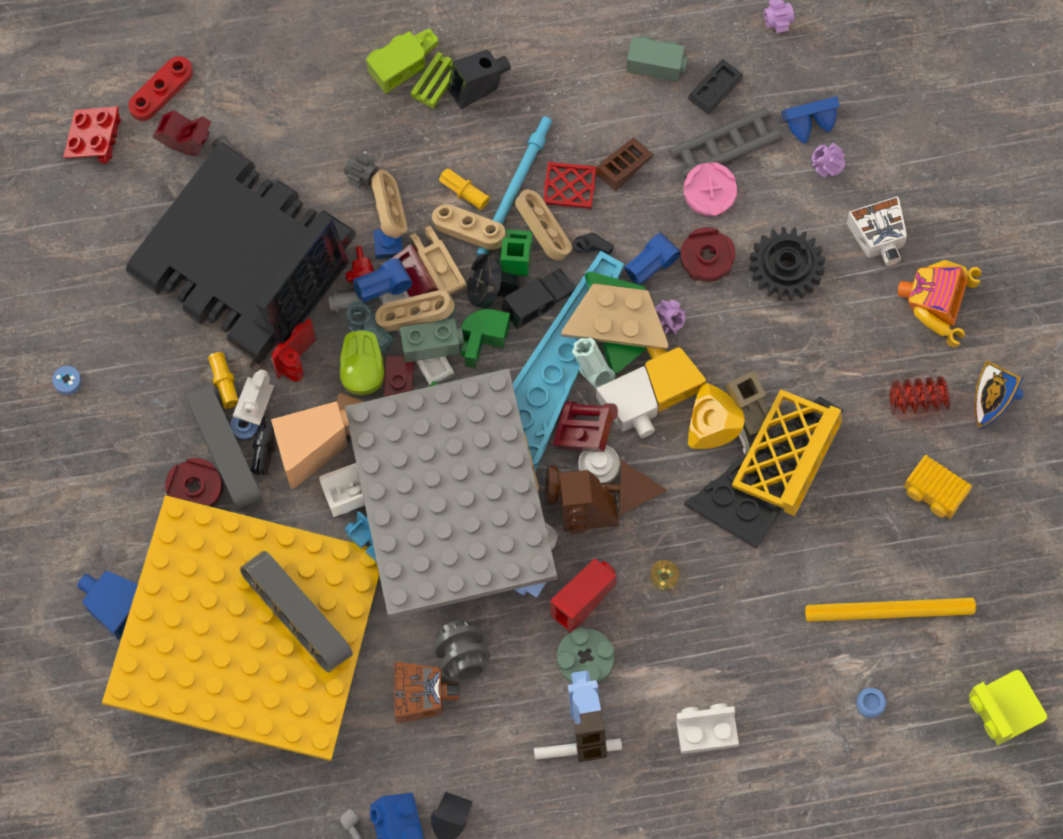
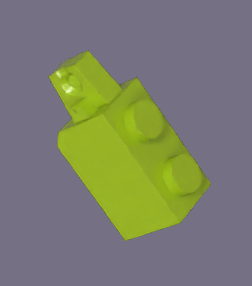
M430 28L416 35H413L410 31L404 35H398L391 40L390 44L382 49H375L366 58L367 71L386 94L425 69V56L439 45V40Z

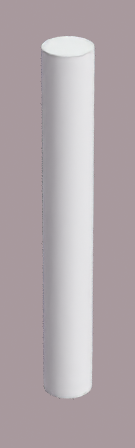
M621 738L606 740L607 751L622 750ZM576 743L534 748L535 760L577 755Z

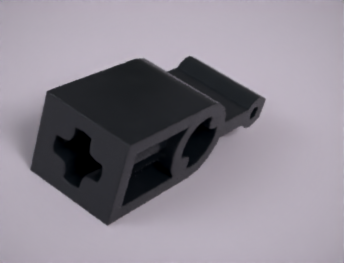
M559 268L547 277L535 279L504 297L501 309L503 312L510 313V321L516 329H519L548 312L560 300L571 296L576 288L561 268Z

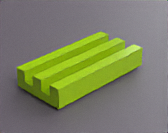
M437 52L411 91V97L434 109L448 88L451 70L431 100L428 99V96L446 69L452 67V59L448 56L445 58L442 53ZM441 63L442 65L440 66V68L438 69V71L436 72V74L434 75V77L432 78V80L430 81L422 95H420L421 91L423 90V88L425 87V85L427 84V82L429 81V79Z

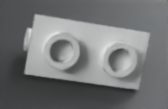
M259 370L254 374L253 378H247L233 417L260 425L274 385L269 384L270 377L267 371Z

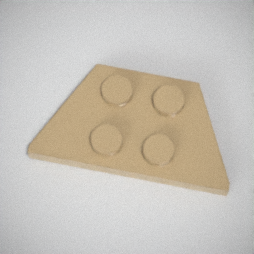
M593 284L561 331V337L576 339L592 338L594 341L661 350H667L668 348L666 336L647 290Z

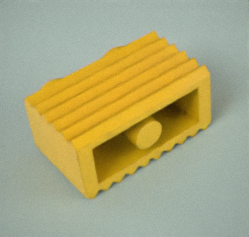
M925 455L906 480L904 488L907 490V495L917 502L923 500L930 505V510L935 515L941 518L946 516L951 519L969 495L972 485L956 474H953L952 471H949L937 461H934L933 458Z

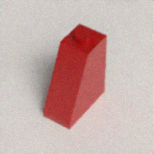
M594 558L550 601L551 617L570 633L573 632L616 585L617 576L615 575L614 568L607 562L602 561L600 563Z

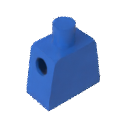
M105 571L99 580H96L89 574H85L77 585V588L87 594L82 601L84 607L113 637L119 640L123 634L138 584L109 571Z

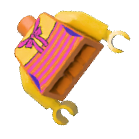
M943 260L928 267L919 268L914 282L901 281L898 286V296L909 298L908 303L914 312V316L942 337L946 335L948 345L955 348L960 343L953 339V334L963 338L965 333L960 328L950 329V325H955L966 286L976 288L980 284V280H976L972 276L978 278L982 273L978 267H973L968 271L965 266Z

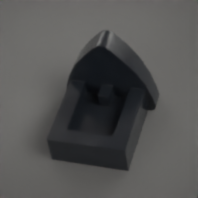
M448 792L444 793L437 810H434L431 814L432 828L438 839H456L462 833L466 826V819L473 801Z

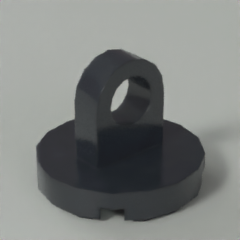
M481 254L472 264L473 278L469 277L467 282V294L471 305L487 309L493 304L497 296L506 297L520 288L519 279L516 275L501 272L500 261L496 256Z

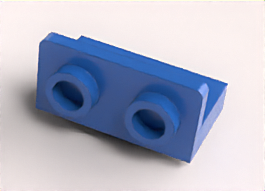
M413 793L382 796L370 805V819L375 826L377 839H424Z

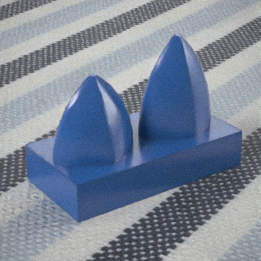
M836 96L781 111L783 121L788 122L794 136L805 144L811 133L810 115L813 114L815 121L822 129L830 132L836 122V108L840 107Z

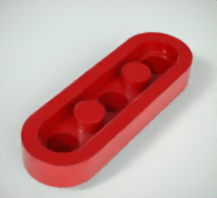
M181 56L171 58L130 98L128 107L134 119L138 121L151 119L191 80L193 69L187 58ZM177 66L183 67L181 70H174ZM164 84L163 88H156L157 85ZM140 102L146 103L143 107L137 106Z

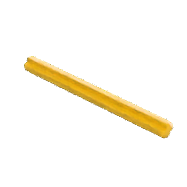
M974 598L814 604L805 607L806 621L810 622L973 615L976 612V602Z

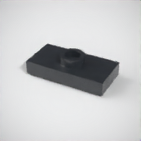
M722 59L688 95V100L709 115L743 79V74Z

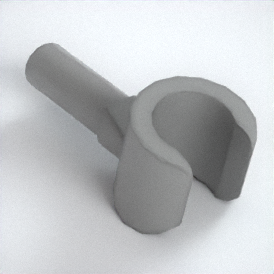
M348 809L341 816L340 823L352 835L353 839H362L354 827L360 819L351 809Z

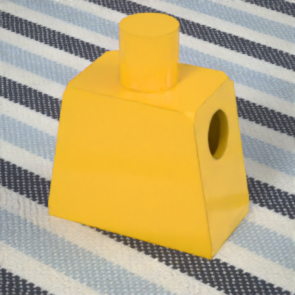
M680 347L669 352L661 349L647 348L652 360L645 363V369L657 402L658 412L698 394L700 386L706 383V379Z

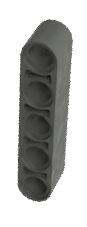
M210 382L184 392L237 511L262 501L263 497Z
M260 552L240 567V572L247 583L326 672L330 673L353 655L352 649L346 640L268 552Z

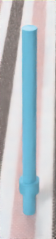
M543 116L536 132L531 134L527 142L528 148L493 221L503 224L537 152L542 150L546 142L545 136L552 123L550 118ZM479 247L476 255L488 254L490 250Z

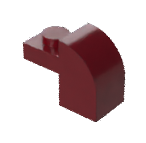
M173 110L163 115L152 138L175 151L197 156L209 137L210 132L208 128L211 121L203 116L191 121Z

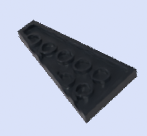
M820 396L813 401L826 408L833 406L841 409ZM814 411L803 415L807 426L818 423L822 417L821 414ZM800 416L793 418L786 424L789 433L804 428ZM783 427L772 433L769 439L785 435ZM807 434L791 439L795 450L806 447L809 443ZM788 440L772 445L776 457L792 452ZM769 447L758 450L755 458L757 463L772 459L773 456ZM746 454L731 465L716 480L707 484L702 491L684 502V506L757 549L783 508L732 487V483L747 456ZM794 457L779 462L783 474L791 472L797 467ZM776 464L760 469L764 481L780 475ZM757 471L746 474L742 480V483L749 486L761 482ZM781 481L767 486L769 494L781 498L785 487Z

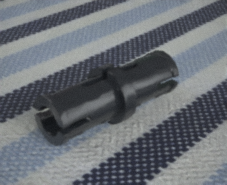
M262 417L258 428L257 440L253 441L252 447L255 451L250 471L257 475H260V471H262V475H268L271 452L275 450L273 443L275 432L271 421L274 418L268 417L267 421H265L266 417Z

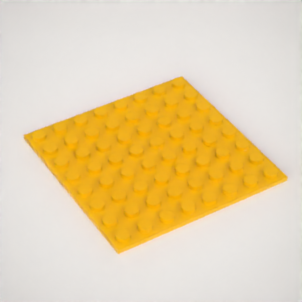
M165 495L102 704L331 761L379 578L377 563L365 553L369 547L364 546L361 549L352 542ZM266 551L273 557L351 647L353 655L330 673L326 672L242 576L240 567L260 552Z

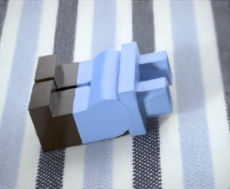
M588 671L574 672L571 674L573 684L568 685L571 717L575 720L574 732L578 763L607 758L605 727L599 703L597 680L590 681Z

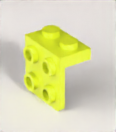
M1015 670L988 685L982 682L974 686L969 694L972 708L977 714H980L987 734L991 739L995 740L998 746L1043 723L1047 719L1045 710L1023 673L1019 670Z

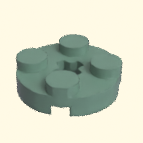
M582 627L576 628L563 638L558 647V666L563 677L570 683H572L571 674L580 671H588L590 681L597 680V683H600L610 675L613 669V645L604 634L597 630ZM586 651L591 652L593 661H586L585 664L580 663L581 657L578 654L580 652L585 653Z

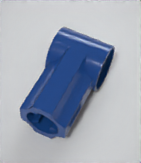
M658 233L646 244L644 251L625 266L624 270L635 284L642 285L661 268L666 269L678 259L681 252L663 233Z
M394 258L383 263L379 270L353 279V286L359 301L366 302L389 292L392 295L401 294L412 286V281L401 260Z

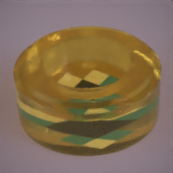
M668 560L658 561L651 569V582L660 590L673 588L679 579L677 566Z

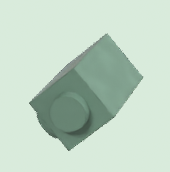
M632 36L626 72L679 82L680 73H686L688 57H684L685 46L672 41L659 42L645 36L639 38Z
M455 319L400 327V338L405 363L458 355L459 345L464 344L462 328H456Z

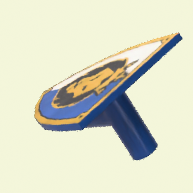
M986 360L981 371L975 393V417L979 429L999 418L1010 406L1013 399L1020 400L1023 397V390L1019 389L1023 378Z

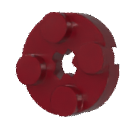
M711 227L699 228L691 232L689 237L683 242L680 254L681 264L692 280L704 282L717 281L730 274L735 261V246L731 238L719 233L718 229ZM705 249H709L710 253H715L716 255L711 260L701 257Z
M190 458L180 465L176 464L169 471L165 481V489L168 496L209 507L217 504L223 489L221 477L216 468L210 462L200 458ZM194 480H198V484L201 487L200 490H196L193 493L190 492L187 484H193Z

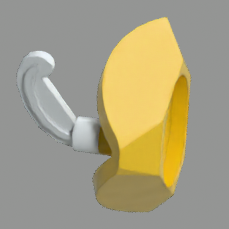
M708 383L700 386L689 426L688 445L693 449H710L725 445L739 435L744 446L743 452L746 455L750 450V444L743 428L745 422L744 413L730 395L716 386Z

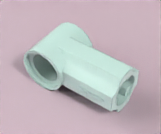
M581 338L574 343L572 353L580 366V373L595 389L615 379V373L608 367L596 342L592 338Z

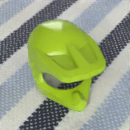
M362 330L353 331L344 338L340 356V379L344 388L350 393L369 395L377 391L383 383L385 373L383 358L374 333Z

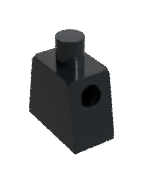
M488 50L452 62L447 90L460 109H463L496 91L501 74L511 70L510 62L506 56L495 59Z

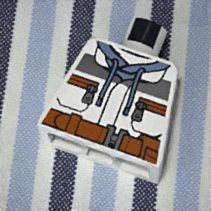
M898 196L849 211L847 225L866 256L871 258L882 254L886 266L898 263L901 257L897 249L904 247L907 239Z

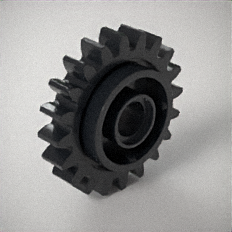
M782 227L781 234L778 235L772 229L770 239L762 235L761 244H754L753 250L755 252L750 253L749 260L752 263L749 265V271L754 272L752 281L761 280L758 286L759 290L768 287V297L777 292L779 301L783 298L784 294H787L789 301H792L794 293H797L803 299L804 289L809 293H813V284L820 285V276L824 275L825 268L822 266L825 263V257L820 256L822 247L813 248L816 242L815 238L809 241L806 240V231L797 236V229L795 227L792 229L791 234H787L785 227ZM790 261L793 263V266L785 267L781 262Z

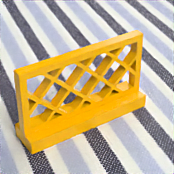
M780 389L732 483V487L784 508L785 513L795 516L843 421L841 409L833 406L826 408ZM783 400L794 403L797 411L782 416L779 408ZM813 411L822 415L818 423L807 426L803 416ZM800 416L804 428L789 433L785 421ZM781 423L785 435L770 440L767 434L769 427ZM807 434L809 439L808 445L795 450L791 439ZM788 440L792 452L776 457L772 445ZM769 447L773 458L757 463L755 458L757 451ZM794 457L797 463L796 469L783 474L779 462ZM776 464L780 475L764 481L760 469ZM754 471H757L761 480L760 483L752 486L742 483L744 476ZM783 482L785 490L781 498L769 494L767 486Z

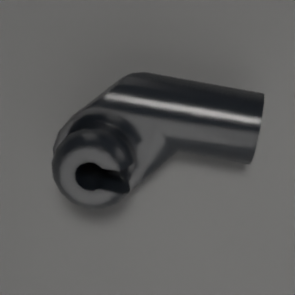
M595 233L578 236L572 243L573 249L578 253L597 250L598 252L602 251L610 255L614 249V245Z

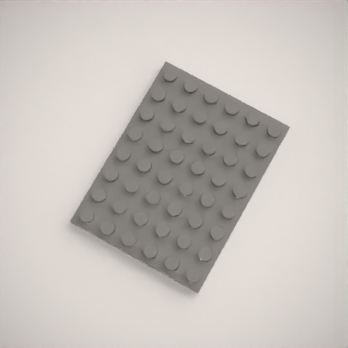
M509 368L345 406L389 618L558 580Z

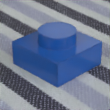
M381 229L373 230L376 259L392 258L402 251L401 236L399 238L388 237Z

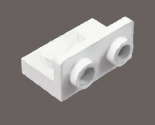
M721 703L710 706L708 710L699 711L698 707L682 709L681 713H678L676 716L681 754L739 746L734 706L727 707V704Z

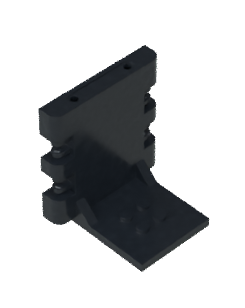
M222 142L212 151L127 263L126 272L130 277L159 295L163 288L168 294L172 293L182 280L186 281L187 283L179 292L177 299L184 303V313L202 325L206 319L210 323H215L223 312L228 310L230 314L222 323L221 330L225 333L229 332L227 336L229 345L257 364H260L275 343L278 345L285 343L291 337L294 328L298 324L305 322L348 265L349 261L345 250L355 238L356 232L325 210H322L316 216L317 211L310 209L299 222L296 221L295 217L303 206V202L298 199V192L280 180L274 185L272 181L266 180L256 193L253 192L251 189L257 183L260 173L253 171L256 168L254 163Z

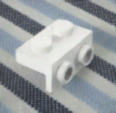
M356 463L319 477L333 517L346 514L365 505Z

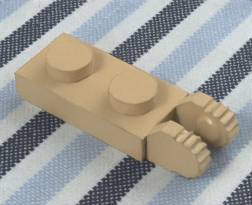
M431 226L425 228L426 237L431 242V245L425 248L416 233L409 236L439 290L446 291L452 296L467 288L464 278L444 243L438 239Z

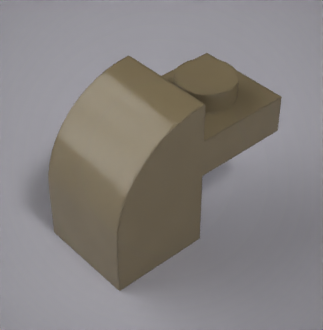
M753 370L725 386L726 393L732 397L744 413L745 422L743 427L748 436L759 432L769 413L763 400L766 393Z

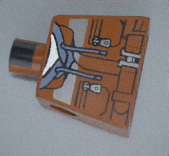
M394 662L396 723L441 715L442 700H459V682L442 683L440 668Z

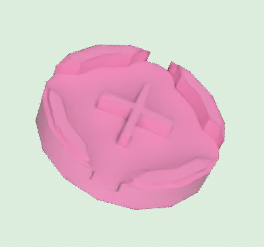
M714 162L702 163L688 173L683 184V195L687 205L694 212L702 216L715 217L725 213L733 205L737 196L736 180L727 167Z

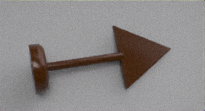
M622 460L620 484H605L608 487V491L620 492L618 516L667 491V489ZM548 465L545 476L546 505H554L559 498L560 472L557 466Z

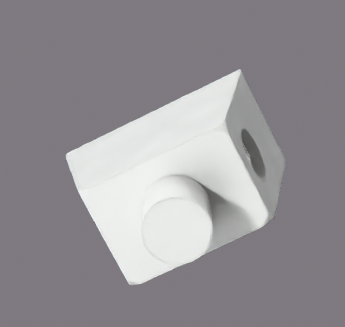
M644 366L596 388V398L601 406L605 403L617 405L618 415L613 421L621 431L635 427L640 438H645L655 431L650 419L657 416L658 406Z

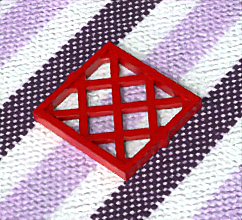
M548 162L546 180L544 181L543 200L545 204L592 209L596 166ZM558 168H563L567 170L561 173ZM553 169L558 176L551 181L549 175ZM576 170H583L585 172L580 175ZM572 171L577 178L569 182L565 175ZM589 173L592 174V182L590 184L584 180V177ZM560 179L566 183V186L561 190L554 184ZM581 181L585 188L578 192L573 185ZM551 186L556 193L549 198L547 191ZM570 188L575 195L567 199L562 193ZM587 190L590 191V200L588 201L581 196ZM558 196H560L563 201L554 200V199L557 198ZM579 198L582 203L572 201Z

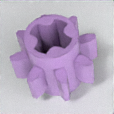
M782 0L769 1L770 6L763 10L767 28H773V30H776V33L788 31V25L795 21L791 4H785Z
M833 142L829 147L827 145H820L812 155V161L814 162L812 166L816 168L815 172L824 178L828 173L831 176L838 175L845 166V154L841 152L842 149Z
M661 300V303L655 307L664 334L668 332L676 334L677 330L682 328L685 323L686 311L679 309L680 303L674 300L669 302Z

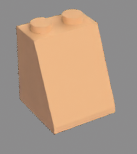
M337 401L271 419L291 489L299 486L348 446L346 436L350 435L349 422L345 409L339 411Z

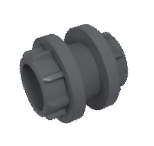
M456 620L438 630L433 649L436 656L442 658L440 667L444 675L454 678L456 682H468L478 678L486 671L490 653L487 646L481 644L483 635L479 627L469 625V622L466 620Z

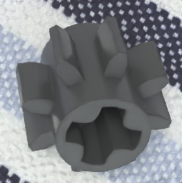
M364 153L361 156H351L344 169V174L349 178L348 183L357 188H360L361 185L365 186V184L370 185L372 183L371 177L378 171V168L374 166L375 163H373L374 158Z

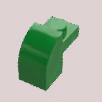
M506 229L507 238H503L500 259L501 272L529 277L533 232Z
M483 309L472 313L464 320L461 326L464 340L461 356L465 357L466 367L477 368L483 344L500 348L505 347L510 327V313Z

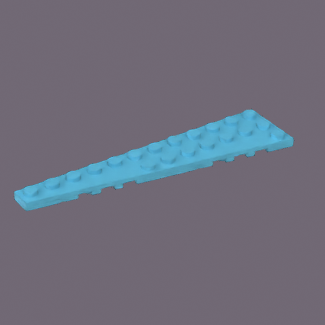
M600 251L587 272H595L619 279L624 269V264ZM585 275L513 382L521 423L527 438L535 473L559 420L563 405L567 401L580 371V366L572 353L574 343L579 339L561 337V331L588 292Z

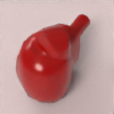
M362 246L355 248L357 260L352 261V270L345 273L346 281L352 282V285L353 279L374 272L371 260L368 257L364 258Z

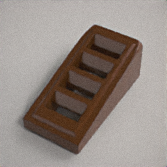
M633 137L596 167V175L616 192L653 157V154ZM634 147L643 156L637 157L631 149ZM627 154L635 162L631 164L624 156ZM621 161L627 168L623 169L617 162ZM612 167L615 168L619 172V174L616 175L610 169Z

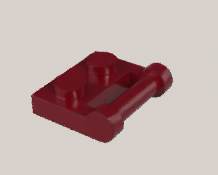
M566 401L563 405L553 446L565 450L604 452L612 421L618 415L617 405L614 403H605L603 406L583 405L575 401ZM578 415L599 417V421L573 419Z

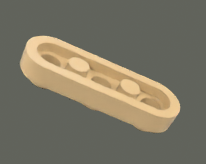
M381 169L371 177V187L374 191L376 208L381 222L380 227L388 237L399 238L407 231V223L398 185L389 172Z
M523 190L515 201L518 211L544 249L546 255L554 260H564L572 250L571 242L542 197L533 190Z
M441 205L432 213V220L438 231L488 250L498 249L502 247L503 238H507L505 228L501 223L453 205Z
M434 291L385 303L377 310L375 320L384 331H396L404 326L443 320L453 312L455 303L446 291Z

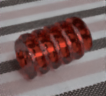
M938 376L935 382L933 378L927 377L924 383L922 379L916 378L913 384L909 379H905L902 386L898 380L892 381L889 392V404L893 416L895 415L896 407L900 408L903 415L906 414L908 406H911L914 414H917L919 405H922L925 413H928L930 404H933L936 412H939L941 403H944L947 411L950 410V393L944 377Z

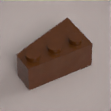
M589 470L560 473V506L563 532L570 531L571 534H581L586 532L587 529L619 526L616 494L608 492V487L605 484L600 485V480Z

